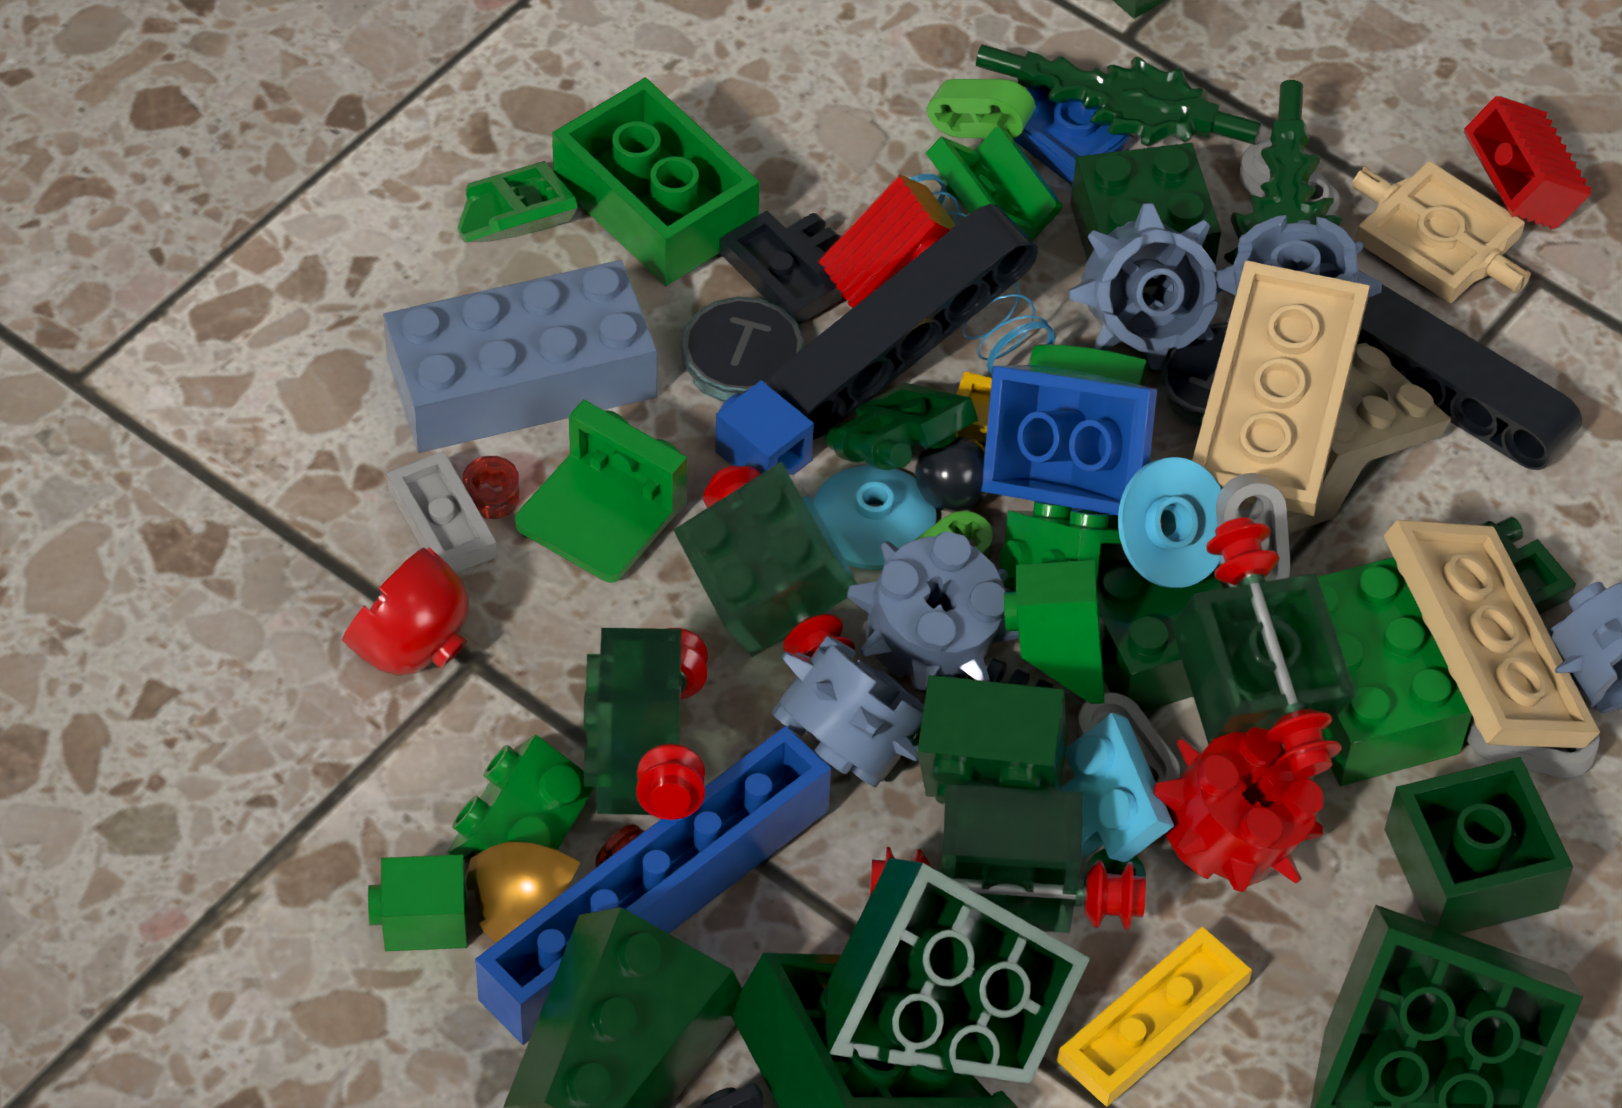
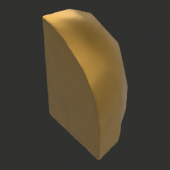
M506 842L491 846L470 858L466 886L467 891L475 889L477 905L485 920L479 923L483 932L497 943L565 892L580 865V861L555 849L522 842Z

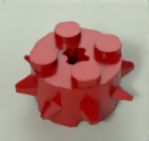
M1256 726L1248 729L1246 733L1234 731L1213 739L1203 752L1181 738L1176 743L1188 768L1178 779L1158 782L1154 785V795L1167 805L1168 813L1174 824V827L1165 834L1178 857L1199 876L1209 879L1214 873L1228 879L1233 889L1239 892H1244L1248 886L1264 881L1274 870H1277L1295 884L1298 883L1302 878L1290 854L1302 841L1317 839L1323 835V826L1316 821L1317 813L1323 808V791L1320 786L1311 780L1310 777L1295 778L1292 771L1278 770L1275 762L1286 753L1281 743H1272L1267 740L1266 734L1269 730Z

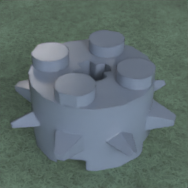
M1143 203L1137 220L1128 221L1125 225L1117 227L1108 235L1095 230L1090 232L1088 239L1094 251L1088 259L1086 269L1081 276L1082 283L1069 289L1068 292L1070 300L1088 305L1089 310L1102 326L1093 349L1106 351L1123 341L1133 348L1142 351L1150 370L1154 371L1161 370L1168 349L1186 347L1195 339L1201 341L1213 339L1214 333L1209 324L1217 312L1218 301L1215 300L1216 294L1223 291V289L1217 287L1214 272L1217 273L1218 270H1216L1215 263L1202 247L1210 225L1205 220L1179 233L1161 222L1153 203ZM1151 277L1159 284L1158 289L1153 295H1149L1143 290L1145 283Z
M1287 215L1276 216L1256 224L1239 238L1238 255L1234 265L1220 269L1217 273L1214 272L1217 287L1235 295V297L1245 260L1370 285L1368 298L1380 294L1382 290L1381 281L1358 271L1357 255L1365 246L1363 242H1354L1343 228L1320 217H1316V225L1310 224L1309 220H1299L1298 223L1287 224Z
M948 531L939 534L937 537L927 536L905 543L900 548H897L889 541L884 542L881 545V549L886 563L878 581L851 585L847 593V598L868 613V623L866 626L867 641L860 648L862 655H875L892 674L902 679L905 673L910 675L914 691L922 693L927 689L929 675L944 677L950 674L962 679L970 675L975 680L989 681L984 658L991 643L1019 639L1018 631L1006 632L1004 592L1006 590L1004 582L1009 577L1005 569L997 570L995 565L976 547L971 546L969 540L964 535Z
M1622 581L1607 589L1602 582H1595L1583 588L1569 600V605L1573 612L1565 620L1553 626L1548 633L1563 660L1555 668V673L1569 672L1578 691L1590 707L1596 706L1600 713H1608L1622 709Z
M826 636L811 657L799 652L793 654L785 651L781 657L797 676L771 712L777 720L793 732L801 736L807 732L820 742L814 751L824 761L843 774H847L849 770L852 771L864 782L876 788L881 780L886 778L901 756L913 761L919 760V740L916 737L921 731L924 704L909 690L883 670L879 673L861 660H857L854 663L852 658L857 651L830 636Z

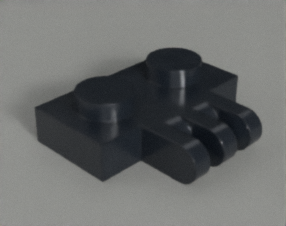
M765 211L720 238V254L773 307L780 309L795 324V327L842 299V292L836 288V284L830 280V275L818 263V260L840 238V235L831 227L825 228L826 222L817 213H811L785 228L773 215Z

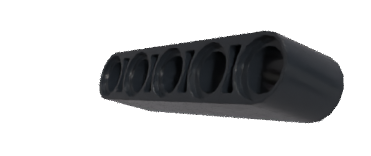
M988 204L978 208L782 364L771 375L767 385L814 423L813 440L824 436L829 429L838 426L856 411L855 408L869 401L1021 279L1035 263L1038 247L998 205Z
M1383 284L1380 294L1368 298L1357 345L1366 342L1368 345L1382 351L1387 355L1391 365L1413 385L1423 388L1432 396L1434 404L1451 418L1450 422L1517 464L1530 470L1544 469L1581 428L1582 415L1579 408L1562 392Z

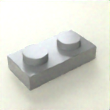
M444 451L386 472L387 488L421 548L428 549L430 547L456 573L498 557L495 538Z

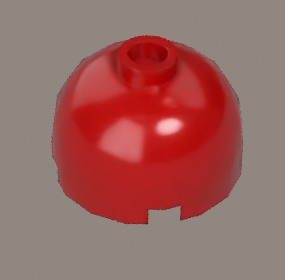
M430 547L428 549L422 548L408 558L378 588L382 594L377 598L370 610L365 605L362 607L342 638V641L360 658L385 673L396 676L416 674L432 662L440 669H443L467 642L459 632L469 615V596L463 581L451 566Z

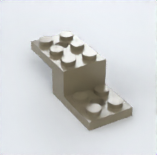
M1366 342L1356 346L1315 515L1311 516L1287 511L1288 534L1333 519L1366 462L1440 438L1451 420L1447 414L1434 404L1432 396L1426 390L1413 385L1391 365L1386 354L1368 345ZM1197 440L1151 454L1150 462L1168 457L1192 460ZM1243 501L1239 506V510L1249 509L1254 503Z

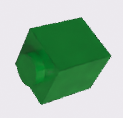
M463 854L381 858V884L368 885V914L370 926L382 925L385 952L467 948L466 883Z

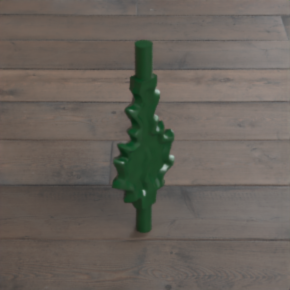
M982 44L977 54L976 67L1018 78V84L1032 90L1047 89L1050 91L1047 97L1049 101L1054 103L1076 101L1082 102L1085 109H1098L1090 119L1092 124L1100 126L1110 125L1108 132L1112 135L1140 137L1141 144L1147 147H1151L1169 136L1178 138L1186 143L1189 142L1194 134L1210 138L1211 133L1255 145L1260 132L1261 122L1219 111V105L1207 101L1205 88L1192 89L1189 86L1180 67L1164 72L1148 64L1142 58L1134 57L1131 60V69L1113 64L1107 66L1108 74H1106L1097 67L1091 71H1083L1061 56L1050 61L1043 55L1030 51L1027 52L1026 56Z
M1286 80L1280 84L1278 120H1275L1273 123L1270 137L1272 146L1263 149L1261 152L1270 170L1269 181L1263 183L1260 187L1266 196L1252 195L1249 198L1253 207V213L1248 215L1232 213L1230 220L1238 240L1256 224L1276 216L1287 215V224L1298 223L1299 220H1309L1310 224L1316 225V217L1325 218L1338 226L1342 221L1340 216H1326L1334 202V198H1322L1309 202L1316 189L1314 186L1308 185L1309 178L1318 167L1321 157L1306 154L1304 151L1311 139L1306 132V124L1302 120L1303 84L1299 81ZM1238 247L1224 255V259L1234 265L1238 255Z

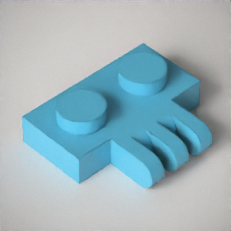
M1110 713L1066 748V756L1075 777L1061 787L1058 811L1051 810V813L1054 816H1060L1056 821V825L1060 835L1069 838L1065 842V847L1071 859L1087 857L1104 845L1109 858L1126 862L1174 827L1165 803L1154 795L1155 780L1128 718Z

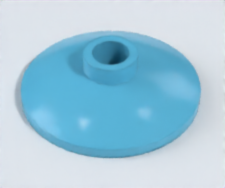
M1180 457L1154 460L1134 474L1123 492L1118 512V530L1123 550L1135 570L1145 579L1156 585L1168 588H1183L1197 584L1209 576L1220 562L1219 555L1209 554L1206 545L1216 536V502L1222 489L1211 473L1200 464ZM1161 515L1163 516L1165 521V527L1163 532L1160 523Z
M860 465L842 470L823 483L817 491L811 506V526L814 536L821 547L838 561L866 570H883L886 562L881 545L884 542L889 541L897 548H900L905 543L914 541L936 524V509L926 502L917 488L916 479L896 468L887 471L873 468L869 465ZM868 504H877L881 506L873 507L869 506Z

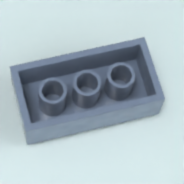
M622 260L383 313L387 360L418 453L567 419L569 414L583 399L602 410L657 398V350Z

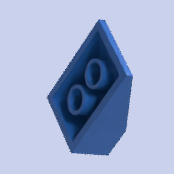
M1040 365L993 366L981 492L1118 516L1120 501L1127 484L1139 469L1150 463L1157 389L1092 373Z

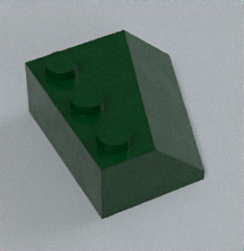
M889 858L828 980V1008L826 1009L824 1045L829 1054L853 1057V1051L857 1049L860 1058L907 1066L921 1064L932 1069L1030 1084L1090 958L924 863Z
M1375 904L1325 1027L1310 1108H1537L1581 1004L1583 995L1567 972Z
M622 907L579 915L503 1107L671 1108L736 1025L731 1016L742 987L734 971Z
M763 953L738 995L731 1017L779 1108H1018L1002 1090L991 1095L973 1075L932 1069L921 1064L907 1066L860 1058L857 1049H854L853 1057L829 1054L824 1045L826 1009L828 1008L827 985L841 954Z

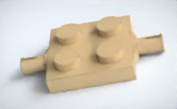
M1428 161L1412 177L1394 184L1383 179L1367 166L1363 167L1362 171L1360 170L1355 176L1352 188L1378 203L1377 209L1358 226L1355 242L1362 241L1366 249L1448 303L1452 304L1470 285L1487 276H1491L1511 289L1515 294H1518L1520 289L1522 290L1527 284L1531 273L1503 256L1521 238L1525 222L1517 216L1512 218L1509 211L1439 166Z

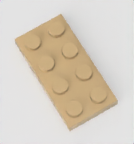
M1245 260L1192 461L1200 464L1211 473L1221 489L1231 479L1246 473L1261 474L1269 478L1282 493L1286 501L1287 511L1311 516L1315 515L1368 301L1370 285ZM1250 496L1244 501L1255 503L1256 496Z
M1396 520L1383 537L1486 744L1585 748L1600 731L1570 673H1555V668L1563 660L1493 526Z

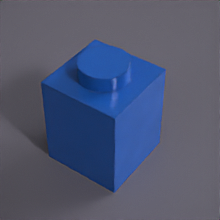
M760 380L742 395L735 394L728 398L720 407L718 413H716L715 452L732 466L756 468L762 477L760 487L769 490L771 493L812 461L814 423Z

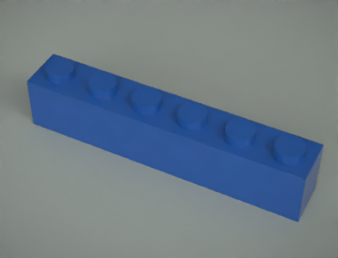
M784 726L705 786L703 803L693 814L676 820H659L475 958L478 1000L522 1045H525L531 1038L579 915L622 907L669 934L829 811L831 767L787 726Z

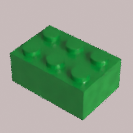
M646 77L552 132L554 173L575 196L576 202L665 287L719 254L721 237L759 215L760 181Z
M1394 557L1288 584L1273 597L1269 614L1296 697L1302 709H1314L1328 713L1332 717V723L1322 733L1325 740L1337 741L1341 744V751L1331 758V769L1340 787L1460 754L1472 714L1455 680L1449 673L1448 665L1430 629L1425 624L1422 613L1404 577L1399 572Z

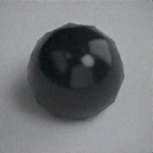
M968 435L960 436L954 442L944 447L922 451L915 466L917 488L926 502L940 511L954 513L972 509L987 496V492H981L985 448L981 443Z

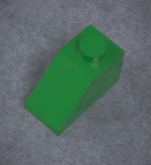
M1095 560L1016 565V591L1004 592V616L1006 632H1019L1021 658L1090 704L1105 703Z

